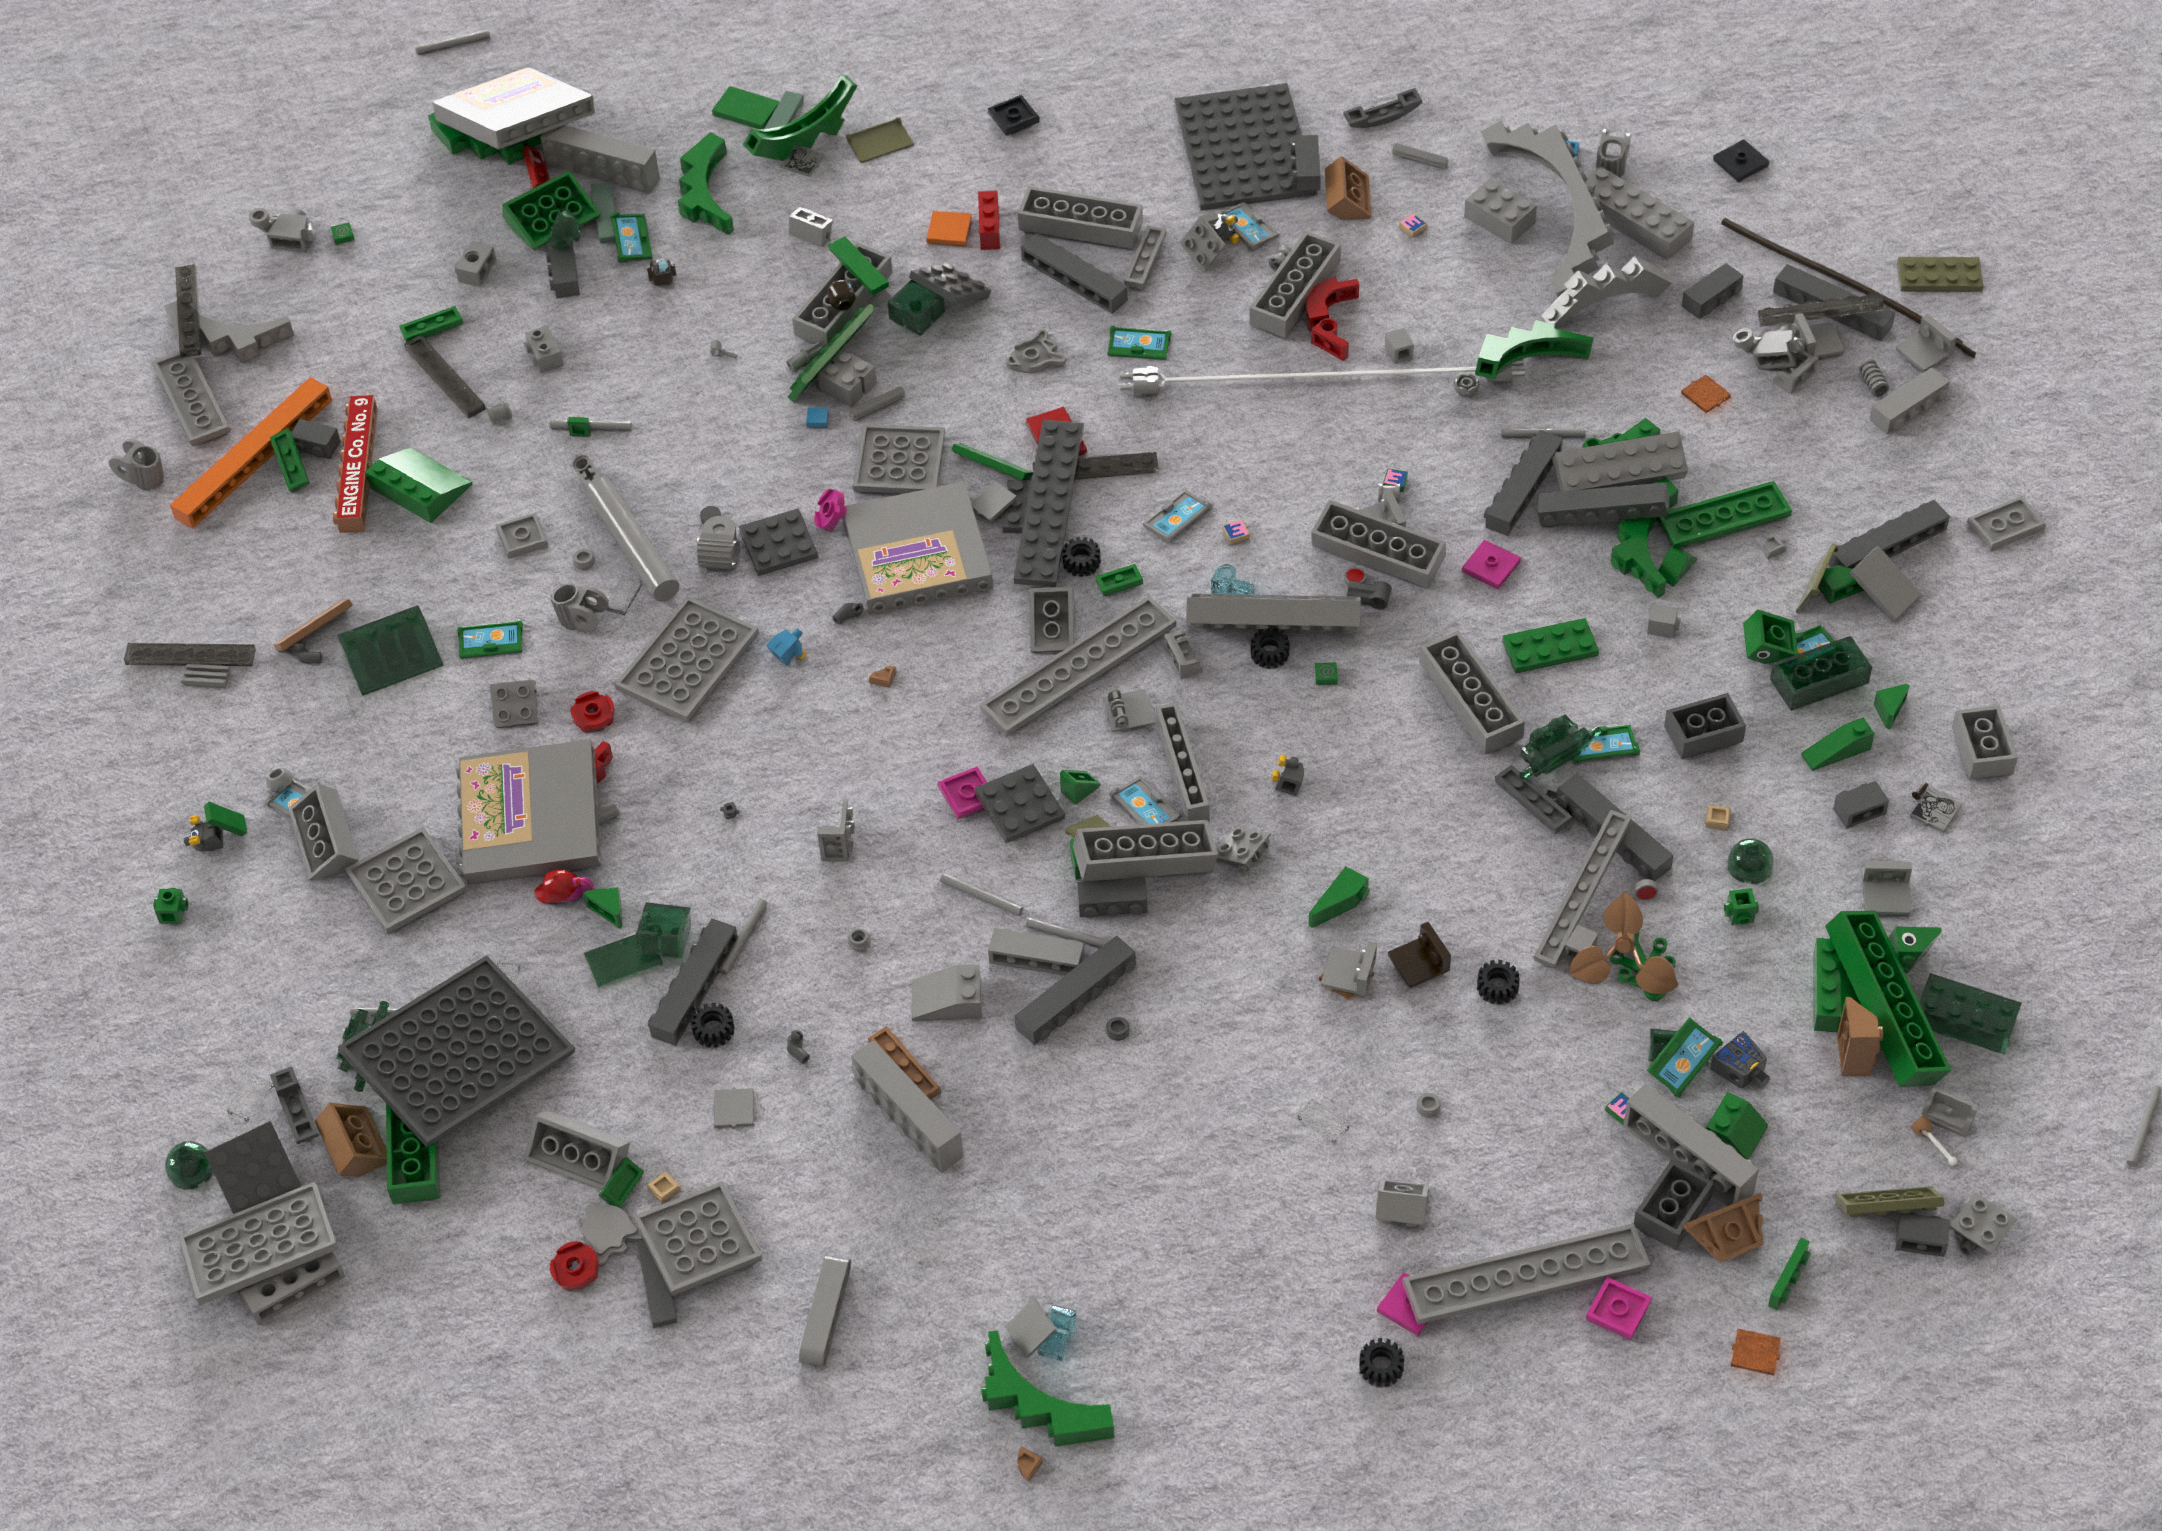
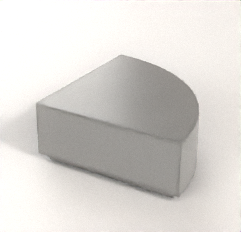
M1772 533L1767 538L1764 546V554L1767 559L1786 552V546L1775 533Z

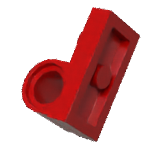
M1328 318L1321 320L1311 329V343L1344 361L1348 357L1349 342L1337 336L1338 324L1335 320Z

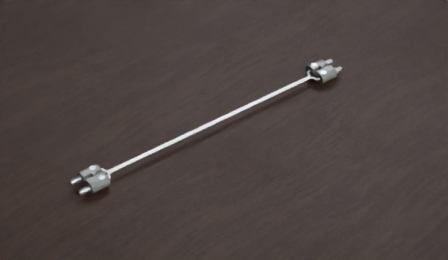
M1521 359L1507 365L1498 373L1496 379L1486 378V382L1512 381V377H1525V370H1512L1511 367L1523 366L1524 360ZM1149 366L1147 368H1133V372H1120V380L1134 379V383L1120 384L1119 389L1120 391L1134 390V394H1159L1158 387L1164 386L1166 382L1475 372L1476 367L1166 378L1163 374L1158 373V367ZM1158 376L1163 379L1161 384H1158Z

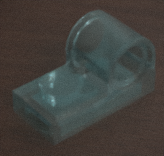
M1223 564L1216 569L1211 579V594H1255V584L1236 580V569L1230 564Z
M1051 1304L1048 1317L1057 1330L1038 1348V1355L1062 1361L1077 1321V1312L1074 1309Z

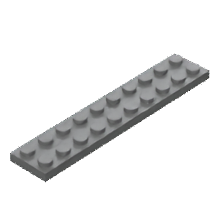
M1147 596L981 703L980 710L1008 736L1177 626L1176 620L1153 598Z
M1634 1223L1404 1277L1402 1284L1419 1325L1603 1281L1606 1277L1615 1278L1649 1270L1651 1263Z

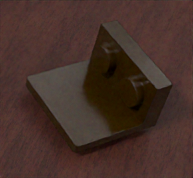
M1429 921L1420 925L1418 939L1388 951V957L1409 988L1450 971L1451 954Z

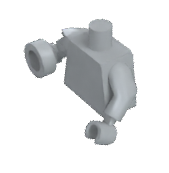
M264 208L254 209L249 214L251 225L267 233L271 249L306 253L309 241H313L317 237L313 225L309 223L305 212L300 209H296L293 214H280L279 217H269L268 211Z
M1781 326L1778 331H1768L1763 336L1755 338L1750 329H1741L1735 332L1732 337L1737 348H1742L1746 353L1753 354L1758 369L1795 367L1797 354H1802L1805 350L1800 339L1795 337L1794 332L1787 326Z

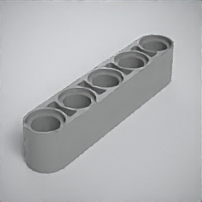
M828 1255L824 1258L800 1346L799 1363L825 1366L850 1274V1259Z

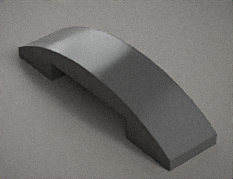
M1416 88L1397 93L1398 99L1366 110H1363L1362 106L1343 111V115L1350 127H1374L1389 123L1410 113L1422 104V99Z
M291 1066L271 1074L270 1077L296 1144L298 1145L318 1137L319 1133L293 1067Z

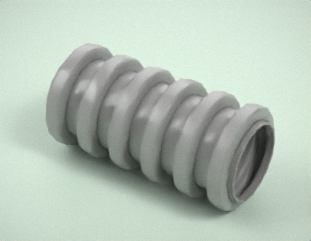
M1868 359L1860 364L1859 371L1873 396L1884 395L1889 390V384L1876 361Z

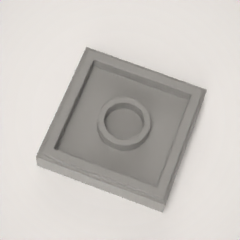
M536 512L496 525L508 559L548 547L547 539Z

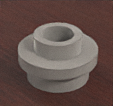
M854 929L848 936V945L853 950H864L870 945V935L864 929Z

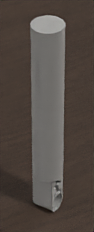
M577 456L572 462V467L586 486L585 494L654 599L662 602L674 597L679 590V582L611 481L600 475L588 456Z

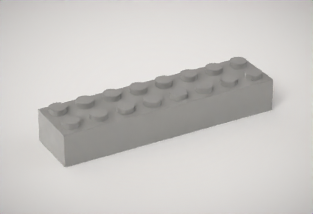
M1188 593L1186 623H1191V627H1204V624H1212V627L1225 628L1226 624H1234V628H1247V624L1256 625V628L1267 629L1269 625H1277L1278 629H1290L1291 625H1297L1299 629L1304 630L1312 629V626H1321L1322 630H1334V626H1342V630H1356V627H1360L1361 599L1355 596Z

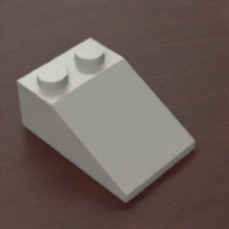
M1073 587L1029 588L1031 652L1063 651L1073 645L1075 633V592Z
M980 964L956 965L912 980V1021L981 1018Z

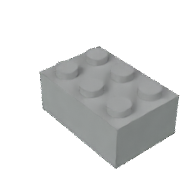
M1489 179L1465 200L1464 217L1512 244L1535 223L1537 205Z
M2000 705L1956 710L1952 729L1969 779L2014 774L2018 757Z

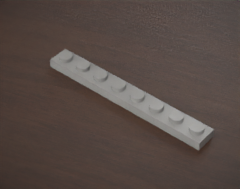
M1610 810L1534 955V961L1554 969L1557 967L1564 953L1566 942L1583 917L1632 822L1631 817Z

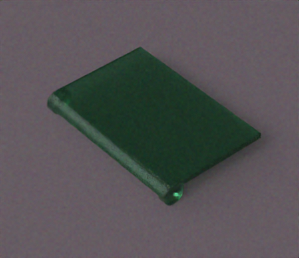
M649 930L584 952L598 988L601 985L648 968L663 965Z

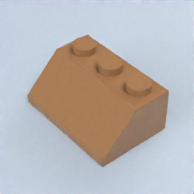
M1343 156L1339 157L1325 168L1328 212L1340 220L1371 218L1369 175Z
M1846 997L1837 1033L1842 1076H1870L1872 1067H1876V1054L1880 1052L1879 1041L1883 1040V1028L1878 1027V1019L1874 1014L1851 997Z
M329 1103L315 1120V1124L339 1175L359 1177L387 1164V1149L367 1107Z

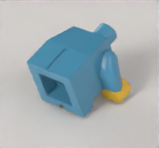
M798 628L792 633L787 629L775 635L766 645L770 652L786 666H788L791 662L790 660L795 655L800 660L807 656L806 652L802 650V644L798 640L803 634Z

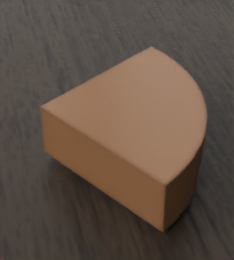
M887 666L885 669L873 672L869 677V683L890 688L897 672L896 667Z
M1021 1446L1018 1453V1468L1021 1475L1027 1481H1030L1043 1463V1458Z

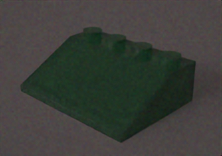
M419 605L337 634L341 650L362 696L444 666Z

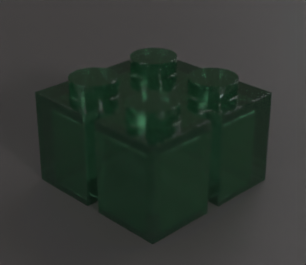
M912 279L887 302L889 319L901 326L906 324L907 329L920 336L932 325L931 321L935 322L945 313L944 297Z
M646 902L636 932L637 953L657 956L659 952L665 957L682 959L691 930V908Z

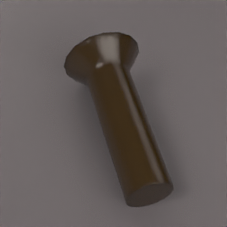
M1924 782L1916 792L1912 793V797L1920 800V795L1928 787V783Z

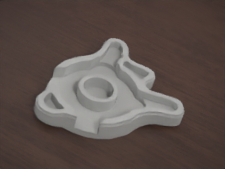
M1040 329L1032 338L1018 342L1014 346V351L1006 358V366L1009 369L1024 373H1037L1050 366L1065 365L1066 357L1062 354L1054 353L1057 350V344L1048 339L1047 330Z
M592 1203L586 1207L582 1231L586 1242L597 1254L600 1267L606 1265L612 1255L625 1254L627 1252L625 1244L627 1241L643 1239L637 1226L629 1220L628 1215L621 1208Z

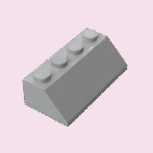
M317 783L288 808L310 880L345 873V868L359 861L336 789Z
M547 1110L534 1117L524 1160L602 1190L623 1158L627 1157L631 1142Z

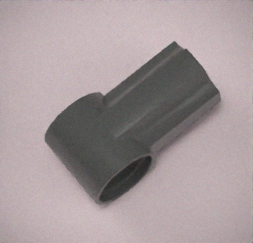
M1350 581L1347 596L1360 597L1361 602L1369 603L1374 609L1383 610L1388 605L1392 587L1384 581H1377L1373 585Z

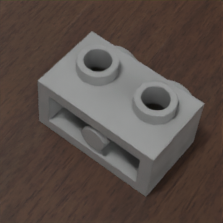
M548 325L525 333L526 341L524 346L526 352L532 354L530 355L534 367H538L540 373L564 366L561 351Z

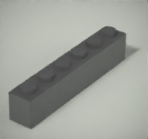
M1036 233L1021 246L1022 261L1111 314L1128 301L1127 286L1124 283L1110 277L1092 264L1081 260L1078 256L1054 244L1046 237Z
M1789 264L1775 278L1773 293L1879 341H1882L1893 327L1894 311Z
M1540 430L1536 437L1533 436L1531 438L1527 451L1524 450L1522 452L1518 465L1515 464L1513 466L1509 479L1506 478L1504 480L1500 493L1497 492L1495 494L1491 507L1488 506L1484 513V518H1486L1485 528L1509 536L1553 467L1555 453L1562 452L1563 438Z
M1666 483L1539 494L1538 516L1542 527L1668 516L1669 493Z
M1935 500L1923 503L1910 512H1904L1901 516L1888 520L1883 525L1875 529L1872 528L1865 534L1853 537L1848 542L1838 545L1839 550L1838 552H1833L1828 565L1830 567L1839 565L1854 569L1877 546L1891 558L1946 531L1950 515Z
M1579 774L1574 775L1558 787L1557 802L1559 806L1563 809L1567 808L1572 812L1574 818L1589 828L1594 836H1597L1610 810L1626 815ZM1632 820L1616 852L1627 864H1631L1637 869L1642 877L1656 881L1672 868L1674 855Z
M711 918L708 925L703 927L698 942L694 943L691 947L688 959L682 962L678 976L672 979L669 991L659 1002V1008L649 1018L648 1027L652 1038L674 1046L678 1044L691 1022V1018H693V1013L697 1011V1008H699L719 974L720 966L738 937L736 926Z
M1116 935L1014 1016L1015 1028L1033 1045L1040 1040H1045L1050 1032L1064 1025L1069 1017L1074 1013H1079L1089 1001L1098 998L1101 992L1108 986H1113L1118 981V978L1125 973L1131 972L1136 965V952Z

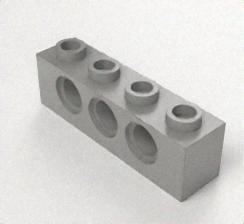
M331 1252L254 1283L241 1291V1294L257 1324L260 1325L343 1279L345 1274L335 1254Z

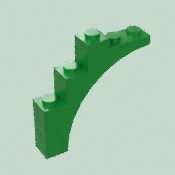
M841 74L830 92L809 112L788 124L776 128L751 129L743 146L753 156L784 161L789 158L795 146L811 149L820 133L836 136L845 121L841 115L858 85L847 75Z
M434 112L428 115L431 130L452 155L470 147L480 160L498 152L505 162L510 165L524 158L523 149L526 145L535 147L542 144V134L497 149L435 120Z
M710 132L680 157L681 170L684 175L679 179L680 191L683 195L678 200L679 213L684 219H688L693 223L701 219L703 222L714 226L717 230L730 235L734 231L732 216L723 211L714 202L708 191L712 172L717 164L727 155L725 139Z
M1537 320L1534 322L1532 331L1511 327L1507 338L1487 334L1478 356L1475 375L1496 379L1498 373L1507 365L1524 358L1540 355H1566L1589 359L1594 337L1554 329L1555 324Z
M1666 477L1655 482L1654 484L1666 483L1669 493V509L1676 505L1679 490ZM1657 517L1626 519L1619 523L1617 538L1620 544L1612 548L1611 564L1623 575L1631 571L1632 575L1639 579L1649 592H1652L1659 598L1665 594L1666 580L1655 567L1647 545L1649 533L1657 521Z
M998 1330L988 1332L989 1341L984 1343L986 1357L991 1356L992 1363H988L989 1376L985 1377V1386L981 1387L983 1402L988 1401L989 1411L1014 1407L1015 1419H1021L1022 1428L1047 1425L1048 1437H1054L1055 1447L1114 1438V1425L1110 1404L1085 1405L1070 1403L1038 1390L1025 1380L1010 1363L1002 1347Z

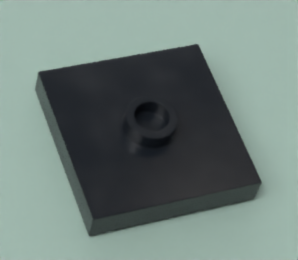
M1022 95L988 108V114L1006 136L1040 122L1039 115Z
M1745 139L1713 156V161L1737 182L1769 166V160Z

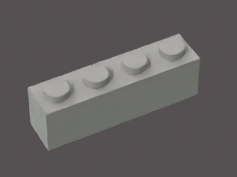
M1930 368L1874 404L1871 410L1870 421L1886 434L1897 430L1902 424L1908 420H1913L1922 411L1930 409L1939 400H1944L1948 395L1950 381L1934 368Z
M994 928L988 948L989 963L1063 976L1081 964L1085 956L1084 943L1077 940H1065L1053 936H1040L1030 932L1022 933Z

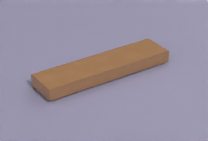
M350 599L340 600L274 643L275 649L277 651H285L351 608L352 602Z
M887 1026L868 1038V1043L874 1040L930 1100L941 1093V1088Z

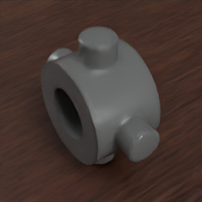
M734 802L726 803L720 808L726 819L734 818L740 812V810L736 809Z

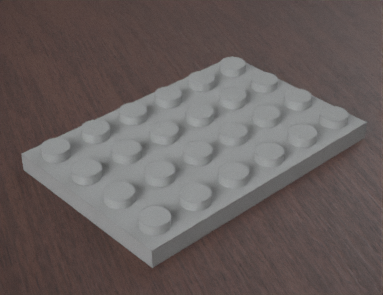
M687 596L617 680L615 688L620 692L688 722L759 634V629Z
M316 1181L179 1236L199 1306L339 1249Z

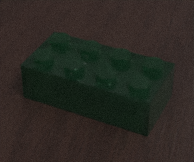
M1848 636L1774 662L1772 664L1770 680L1792 711L1869 684L1872 666L1852 636Z
M1932 973L1929 974L1919 1001L1932 1031L2004 1055L2022 1004L2021 1002Z

